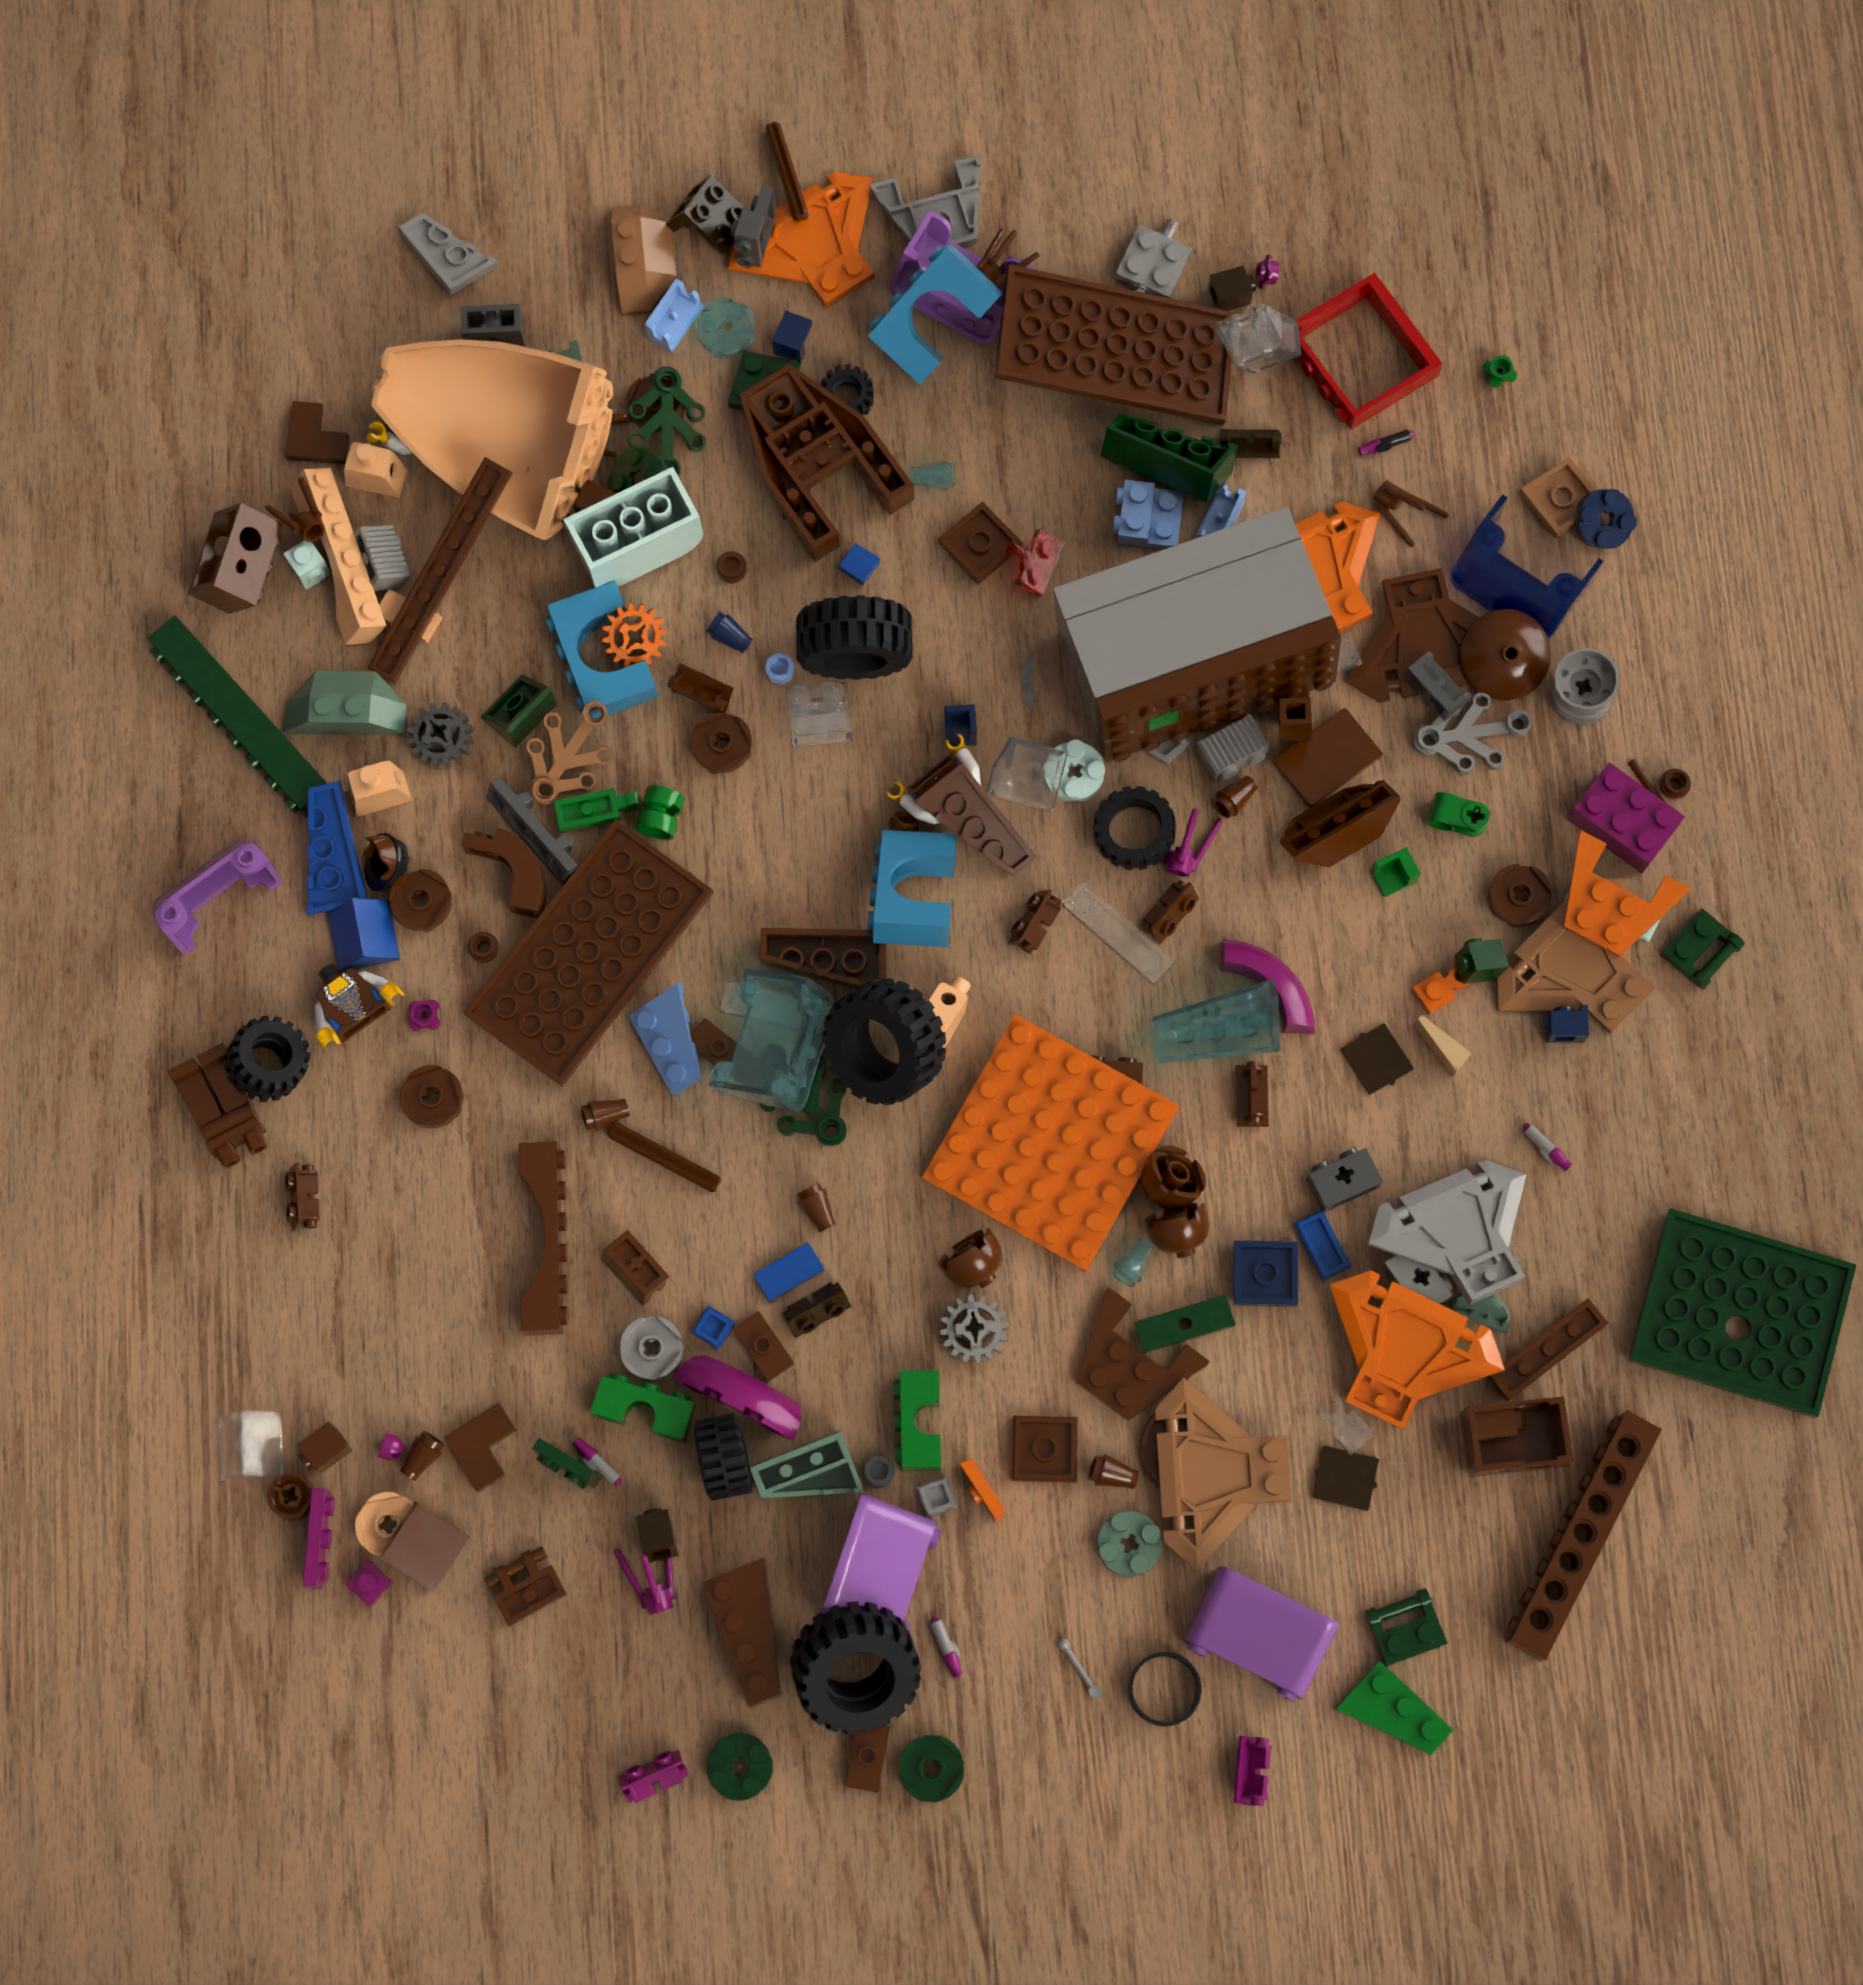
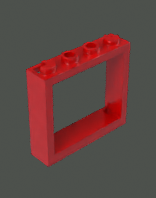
M1376 273L1371 274L1286 327L1284 344L1291 354H1296L1301 361L1304 373L1308 377H1313L1318 384L1317 388L1320 395L1325 400L1329 399L1335 407L1334 411L1337 418L1342 423L1346 422L1351 430L1437 378L1443 364ZM1367 299L1420 371L1356 410L1303 337Z

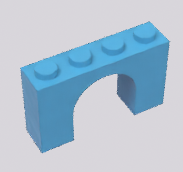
M951 243L945 249L939 246L928 258L932 264L925 271L919 268L909 279L908 282L912 284L905 294L900 290L889 302L893 308L886 316L880 312L869 325L873 330L868 337L920 385L944 358L918 334L914 327L912 313L918 297L929 291L948 292L980 319L1003 293Z
M616 581L547 605L550 616L545 617L550 633L554 634L557 632L560 642L555 643L560 660L567 659L570 669L565 670L570 686H577L580 695L576 696L575 699L581 714H583L585 705L591 701L602 702L607 708L608 716L658 698L657 689L646 660L614 672H599L586 666L580 659L581 646L587 636L601 628L603 624H610L611 621L606 615L616 616V606H619L623 611L626 610ZM593 707L590 709L589 714L592 718L596 719L601 716V710Z
M882 830L881 842H875L874 860L879 861V865H873L872 883L877 884V888H871L870 907H875L874 912L868 911L867 930H873V943L948 947L951 903L909 900L899 895L894 890V887L900 881L913 876L954 878L956 834Z

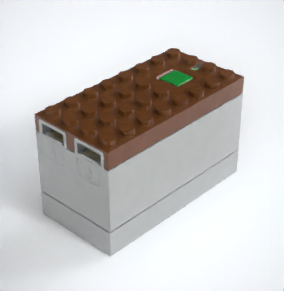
M1288 506L1053 588L1058 637L1086 710L1089 713L1106 762L1112 760L1115 762L1124 761L1132 753L1141 750L1143 752L1155 750L1161 743L1172 740V742L1181 741L1187 738L1189 733L1201 730V732L1212 730L1218 723L1229 720L1234 722L1244 718L1247 715L1246 713L1255 710L1260 712L1269 710L1275 706V703H1278L1280 698H1301L1304 696L1305 691H1323L1330 688L1336 682L1341 635Z

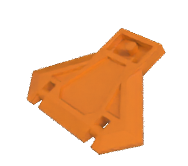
M841 172L831 173L827 176L830 185L822 189L815 183L802 191L809 216L806 220H801L800 222H796L793 219L788 201L776 207L777 217L761 268L739 265L736 262L737 251L733 250L732 247L728 270L807 283L825 308H828L875 278L874 272L858 250L871 193L870 184H873V178ZM836 194L839 196V198L835 199L834 201L830 200V198Z
M1343 501L1333 505L1335 515L1327 517L1323 511H1320L1295 523L1339 632L1361 623L1373 615L1358 586L1381 514ZM1342 525L1344 530L1336 532L1334 528Z
M1371 1270L1329 1284L1359 1368V1372L1345 1401L1404 1430L1419 1399L1505 1371L1491 1329L1480 1324L1476 1332L1464 1327L1468 1317L1394 1281H1392L1389 1289H1386L1377 1284L1380 1274ZM1370 1296L1382 1301L1379 1308L1367 1303ZM1458 1339L1470 1343L1467 1351L1455 1346Z

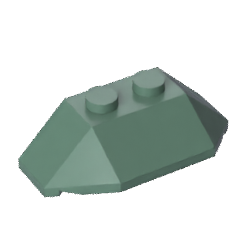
M315 671L286 702L284 733L406 735L407 705L376 671Z

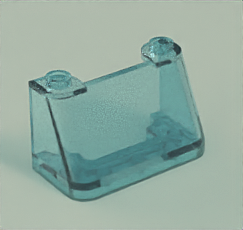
M745 968L743 978L738 985V993L741 1000L748 1005L747 1013L732 1061L722 1060L713 1068L709 1086L719 1092L776 1108L799 1112L807 1102L824 1043H822V1032L826 1028L823 1027V1023L834 1004L833 996L809 977Z

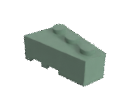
M841 1431L750 1466L761 1498L864 1493Z

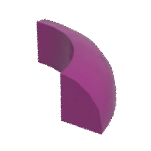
M1223 939L1222 972L1240 974L1256 983L1262 984L1272 994L1273 1000L1280 1011L1284 1033L1315 1034V1019L1311 1003L1302 984L1290 968L1279 958L1258 946L1242 941Z
M705 1355L694 1356L684 1362L673 1377V1379L694 1392L742 1412L743 1416L777 1435L793 1441L801 1424V1410L798 1403L766 1383L724 1362Z

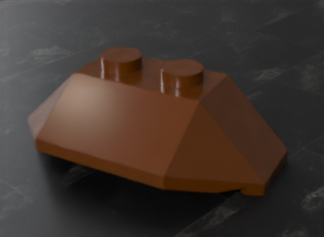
M1384 780L1376 781L1375 784H1362L1344 788L1294 817L1287 827L1284 836L1281 837L1280 844L1297 862L1331 867L1382 836L1401 801L1400 795Z

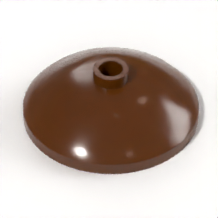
M1514 609L1494 610L1480 616L1467 629L1460 646V664L1465 678L1477 692L1488 694L1491 699L1514 700L1534 691L1544 680L1551 661L1550 642L1542 626L1530 615ZM1508 648L1513 649L1515 652V656L1511 660L1506 657V650Z

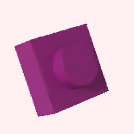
M368 1560L346 1583V1586L364 1603L372 1607L393 1582Z

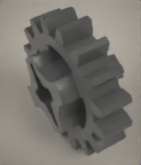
M443 702L441 709H437L434 703H431V711L426 712L423 708L419 709L421 717L411 718L415 727L407 728L408 735L412 737L407 740L410 748H413L411 751L415 758L421 756L420 760L424 766L432 761L434 769H438L440 763H444L447 769L450 768V761L453 759L460 764L461 759L459 755L461 753L469 755L470 753L466 744H474L473 737L468 735L474 732L471 724H467L469 721L467 715H460V710L457 706L449 711V707L445 702ZM426 726V732L423 736H421L422 731ZM434 729H436L438 733H441L445 737L447 741L446 743L443 741V739H440L438 736H436ZM460 735L457 744L454 745L455 738Z

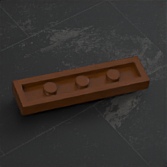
M1588 1298L1503 1364L1505 1371L1487 1377L1508 1402L1609 1323Z

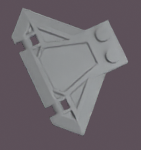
M1489 1160L1477 1164L1479 1174L1473 1176L1466 1168L1399 1197L1400 1208L1394 1210L1388 1202L1378 1206L1367 1245L1450 1274L1468 1305L1522 1282L1526 1276L1508 1249L1527 1174ZM1486 1184L1489 1190L1483 1192L1480 1186ZM1408 1219L1410 1224L1404 1226L1402 1220Z

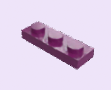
M312 1488L303 1582V1586L309 1589H322L323 1582H327L329 1577V1563L325 1562L326 1549H330L332 1543V1530L328 1529L329 1516L334 1515L335 1499L331 1497V1492L325 1488Z

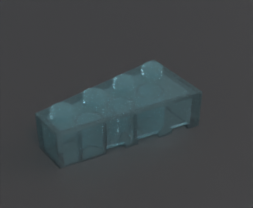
M1266 980L1151 1017V1047L1155 1064L1280 1051L1279 997L1274 980Z

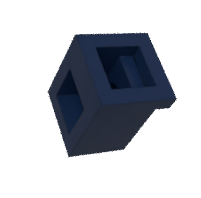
M1581 1005L1578 1011H1573L1572 1007L1561 1006L1554 1008V1011H1550L1549 1014H1542L1540 1027L1541 1033H1546V1043H1584L1589 1036L1588 1005Z

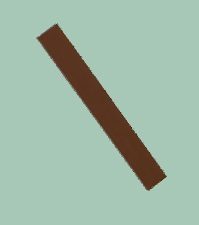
M484 457L367 669L376 671L381 677L394 684L397 683L513 473L510 470Z

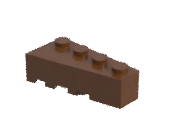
M761 928L760 960L762 964L855 989L868 981L886 978V944L873 943V930Z

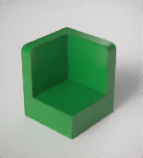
M1407 847L1375 861L1370 870L1384 897L1417 883L1421 875Z

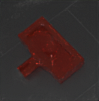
M1042 529L1034 531L1031 542L1026 548L1014 541H1010L1006 552L1020 559L1019 572L1014 584L1037 597L1044 596L1065 542Z

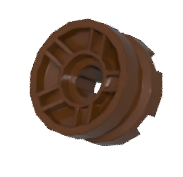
M282 1474L270 1484L267 1492V1502L271 1510L278 1516L291 1521L301 1520L310 1514L311 1493L314 1486L308 1479L299 1474ZM290 1491H295L296 1496L299 1498L297 1501L288 1502L287 1494Z

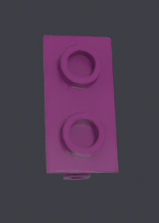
M1239 1736L1233 1803L1264 1806V1800L1268 1799L1269 1776L1260 1775L1261 1769H1269L1272 1746L1269 1745L1268 1738Z
M679 1750L674 1752L665 1751L658 1754L652 1762L646 1765H634L626 1769L623 1775L619 1776V1784L627 1802L634 1801L638 1803L657 1794L653 1782L658 1780L664 1791L684 1782V1778L689 1776L685 1764L682 1763Z

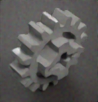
M972 1294L969 1295L967 1303H964L960 1298L956 1299V1309L950 1306L946 1308L950 1318H941V1323L947 1326L946 1329L940 1330V1336L948 1337V1340L943 1343L944 1348H954L951 1354L953 1358H956L959 1354L963 1355V1364H967L970 1358H974L976 1365H980L981 1357L983 1356L989 1362L992 1361L991 1352L993 1350L1000 1354L1002 1352V1347L998 1343L1008 1341V1336L1001 1333L1009 1329V1323H1001L1000 1321L1005 1317V1312L1000 1311L996 1313L997 1302L994 1301L988 1306L986 1304V1296L983 1295L979 1302L974 1301ZM978 1310L986 1312L993 1321L985 1320L979 1315ZM967 1311V1317L963 1322L954 1325L957 1317ZM972 1317H974L977 1327L983 1328V1330L978 1332L977 1343L974 1342L972 1333L966 1331L970 1329ZM995 1334L993 1341L982 1349V1342L986 1337ZM956 1338L957 1340L963 1339L970 1345L971 1350L962 1347L956 1341Z

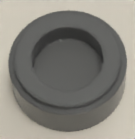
M881 1454L873 1455L864 1463L863 1475L869 1485L883 1488L893 1481L895 1466L889 1457Z

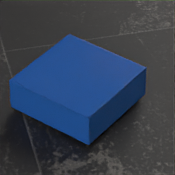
M855 543L840 563L839 570L864 586L881 563V560Z
M708 1305L691 1333L717 1350H720L736 1322Z

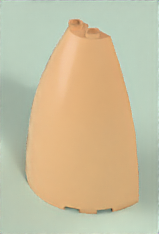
M466 339L429 341L385 349L379 360V366L383 369V375L381 379H377L373 384L371 406L420 461L454 490L464 495L481 462L486 457L513 473L491 512L492 514L542 540L549 539L563 527L562 519L567 513L570 515L575 513L573 503L586 480L593 481L607 443L613 413L612 409L607 408L608 402L613 396L612 383L605 378L607 372L597 366L556 353L498 341Z

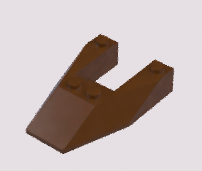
M787 364L739 394L763 480L796 536L815 562L840 547L839 532L808 491V489L852 462L889 515L914 500V484L865 417L791 364Z

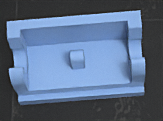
M675 279L644 324L647 339L673 353L703 308V304L700 303L699 294L695 290L690 294L685 290L683 282Z
M1221 484L1195 538L1233 526L1244 505L1247 491L1238 488L1236 493H1232L1227 490V484Z

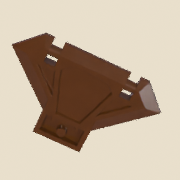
M1442 568L1383 580L1381 585L1388 614L1345 682L1379 703L1390 701L1389 692L1395 690L1400 691L1402 698L1420 695L1404 676L1408 667L1430 651L1437 664L1458 686L1468 685L1469 682L1465 678L1460 664V646L1467 629L1479 617L1449 599ZM1508 648L1506 650V657L1511 660L1515 652L1513 649ZM1395 672L1396 678L1386 680L1385 674Z

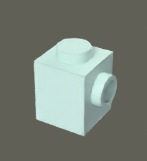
M304 540L283 553L290 568L306 590L331 575L325 560L312 542Z

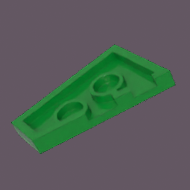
M1381 1661L1375 1664L1335 1709L1429 1755H1432L1453 1731L1445 1721Z

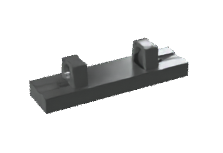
M501 777L491 781L486 796L488 801L563 886L577 868V864L567 854L571 851L573 841L567 834L557 839L553 838L529 810L532 808L535 798L528 790L516 795Z

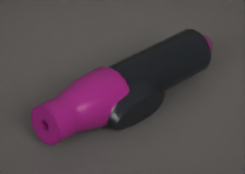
M1406 429L1380 439L1372 440L1358 447L1359 455L1364 456L1388 451L1393 446L1410 441L1414 436V432Z

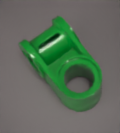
M1437 792L1434 794L1427 824L1435 829L1476 837L1485 831L1490 813L1488 808L1480 802L1463 799L1450 793ZM1472 815L1478 816L1477 824L1471 823Z

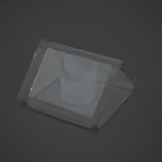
M237 1411L215 1418L218 1482L272 1478L283 1474L280 1412Z

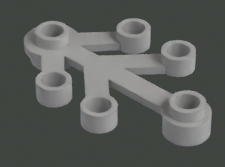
M1480 692L1473 697L1471 707L1456 729L1443 731L1450 718L1458 716L1461 708L1446 721L1438 715L1431 726L1420 727L1414 735L1413 744L1415 749L1423 755L1431 756L1438 754L1453 763L1455 770L1461 775H1468L1472 772L1475 765L1474 759L1467 754L1461 755L1447 744L1458 742L1483 758L1485 765L1489 769L1497 770L1504 762V754L1498 749L1488 747L1477 739L1510 733L1515 737H1522L1528 733L1532 725V719L1527 712L1515 710L1505 721L1473 726L1480 714L1486 712L1491 704L1490 696ZM1476 700H1485L1486 706L1481 707L1477 705ZM1520 722L1523 728L1517 730L1513 727L1512 723ZM1431 738L1434 744L1428 746L1424 744L1423 739ZM1495 755L1500 759V762L1492 763L1489 757ZM1467 761L1470 767L1464 769L1460 766L1459 762Z

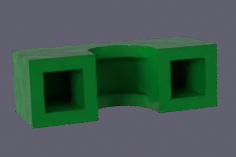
M900 1371V1380H894V1399H900L901 1412H894L895 1431H901V1444H895V1463H902V1472L941 1471L940 1435L924 1434L914 1424L915 1417L921 1409L940 1407L939 1371Z
M612 1373L610 1378L601 1377L590 1412L593 1417L625 1425L627 1415L631 1409L638 1405H647L655 1411V1421L652 1432L655 1435L686 1443L697 1407L694 1402L690 1401V1395L673 1391L672 1395L660 1393L659 1386L642 1382L641 1387L629 1384L630 1378Z

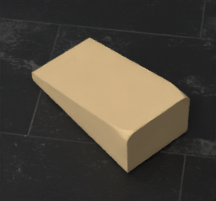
M1420 1016L1415 1024V1028L1448 1073L1454 1077L1471 1055L1470 1051L1426 1017Z

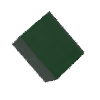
M521 675L481 718L516 748L544 719L545 715L556 706V702L548 686L525 675Z

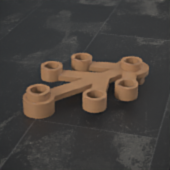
M591 701L585 705L583 709L584 719L565 748L560 729L562 724L560 714L549 712L545 715L543 724L549 732L555 761L548 773L543 757L545 742L539 737H533L528 741L526 748L532 757L536 776L530 783L529 792L534 796V801L543 805L550 804L558 798L560 792L580 788L590 790L596 785V776L591 771H584L576 778L559 780L565 769L595 763L606 765L612 761L613 751L608 746H600L596 751L575 755L592 728L601 725L606 720L608 712L602 702ZM591 708H599L601 716L596 719L592 718L589 714ZM549 716H556L559 720L558 725L555 727L549 726L547 718ZM533 741L540 742L542 745L541 751L533 752L530 744ZM601 750H607L610 753V758L602 761L599 759L598 753ZM585 775L591 776L593 784L590 786L583 785L582 777ZM543 783L548 784L551 788L550 793L542 794L539 791V786Z

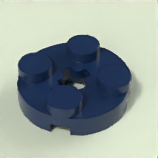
M1599 489L1586 494L1578 503L1577 519H1574L1575 530L1582 542L1598 549H1613L1620 546L1629 538L1637 525V519L1634 516L1631 502L1623 493L1616 489ZM1602 511L1610 516L1608 526L1606 524L1600 525L1599 523L1602 519Z

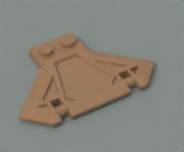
M1629 878L1605 879L1629 892ZM1567 898L1514 952L1520 960L1513 967L1509 966L1497 978L1498 1011H1554V1008L1561 1006L1572 1007L1573 1011H1578L1581 1005H1588V1013L1611 1033L1655 987L1631 965V946L1622 955L1617 957L1563 928ZM1530 969L1534 975L1526 981L1521 976Z
M1183 1377L1155 1408V1421L1165 1420L1166 1433L1156 1434L1162 1518L1172 1517L1173 1530L1163 1531V1539L1168 1547L1195 1571H1198L1256 1504L1292 1501L1287 1435L1251 1437ZM1178 1420H1186L1187 1431L1179 1432ZM1193 1516L1194 1529H1186L1185 1517Z

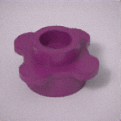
M1269 254L1266 255L1264 261L1258 262L1256 266L1255 277L1257 280H1260V289H1264L1266 284L1275 285L1278 280L1279 263L1278 261H1272V256Z
M436 1000L411 1002L408 1007L412 1019L409 1022L410 1028L413 1031H419L421 1028L437 1029L440 1026V1020L437 1018V1011L440 1008L439 1003ZM423 1013H427L426 1018H422Z

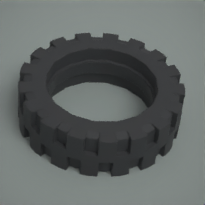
M1130 786L1123 787V791L1110 793L1107 800L1104 799L1100 803V809L1094 815L1093 829L1096 845L1099 847L1102 856L1105 859H1110L1111 864L1117 867L1121 865L1126 870H1133V868L1138 867L1139 870L1147 869V865L1153 864L1154 866L1161 862L1160 858L1166 857L1170 852L1171 845H1174L1176 832L1174 812L1169 807V802L1164 797H1159V793L1151 789V791H1148L1143 786H1137V789H1131ZM1131 807H1141L1150 810L1160 821L1159 836L1152 844L1145 848L1135 850L1122 848L1113 841L1109 833L1111 820L1117 813Z

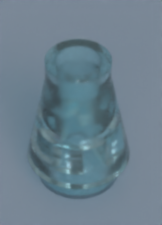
M947 460L911 468V482L914 485H923L943 490L955 486L954 463H947Z
M1138 1238L1114 1264V1277L1121 1283L1131 1287L1135 1286L1137 1282H1141L1154 1246L1149 1241Z

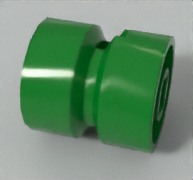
M648 786L642 802L645 809L639 812L635 826L636 830L646 836L659 840L674 839L678 825L675 817L681 814L685 797L681 793L666 787Z

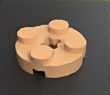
M383 1492L370 1497L365 1502L366 1504L362 1507L361 1511L358 1512L355 1520V1532L358 1541L370 1553L377 1556L380 1555L413 1505L410 1499L394 1492ZM390 1516L392 1521H397V1527L393 1528V1533L387 1534L386 1530L380 1529V1524L385 1523V1517Z

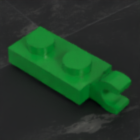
M614 788L554 801L561 833L611 823L615 819L620 821L621 811L633 812L641 810L637 792L616 796Z

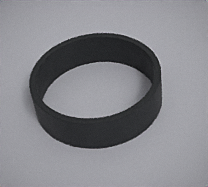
M1159 1652L1147 1656L1135 1667L1129 1680L1128 1691L1131 1704L1141 1718L1157 1726H1173L1189 1718L1196 1710L1200 1702L1202 1687L1197 1670L1186 1658L1171 1652ZM1157 1657H1171L1181 1661L1190 1669L1196 1681L1197 1694L1193 1707L1184 1717L1171 1722L1157 1721L1145 1715L1138 1707L1133 1694V1682L1137 1671L1144 1663Z

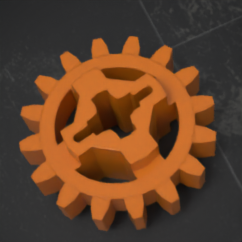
M627 602V610L623 611L619 606H616V616L606 615L611 622L609 625L603 624L601 626L607 632V635L600 637L602 642L609 643L604 649L607 654L615 652L612 657L615 663L622 658L624 667H628L631 662L636 664L643 660H646L647 664L651 665L650 656H661L657 648L658 646H666V642L660 639V636L667 634V630L658 627L663 623V619L661 617L653 619L656 612L653 608L644 612L645 605L643 603H639L637 609H634L632 603ZM629 616H640L635 621L625 622L623 620L624 618ZM650 624L653 628L652 642L648 640L647 635ZM615 629L620 632L621 640L618 642V646H616L614 641ZM630 630L634 632L638 630L637 633L640 638L637 641L635 639L630 640L627 633ZM635 649L644 650V652L641 654L628 655L632 650Z

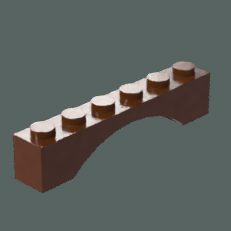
M557 1141L519 1143V1175L538 1200L545 1229L544 1254L539 1271L530 1288L521 1298V1332L525 1336L563 1334V1325H568V1307L563 1306V1294L568 1293L567 1275H562V1263L567 1262L568 1256L567 1244L562 1243V1231H567L566 1212H561V1200H566L567 1196L566 1182L561 1181V1169H566L565 1150H560Z

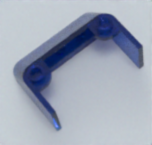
M1502 494L1478 526L1451 572V582L1456 589L1489 611L1514 609L1530 615L1542 626L1550 640L1594 582L1604 561L1598 558L1582 581L1572 574L1561 573L1556 575L1549 585H1546L1498 553L1503 546L1505 534L1496 522L1500 518L1508 498Z

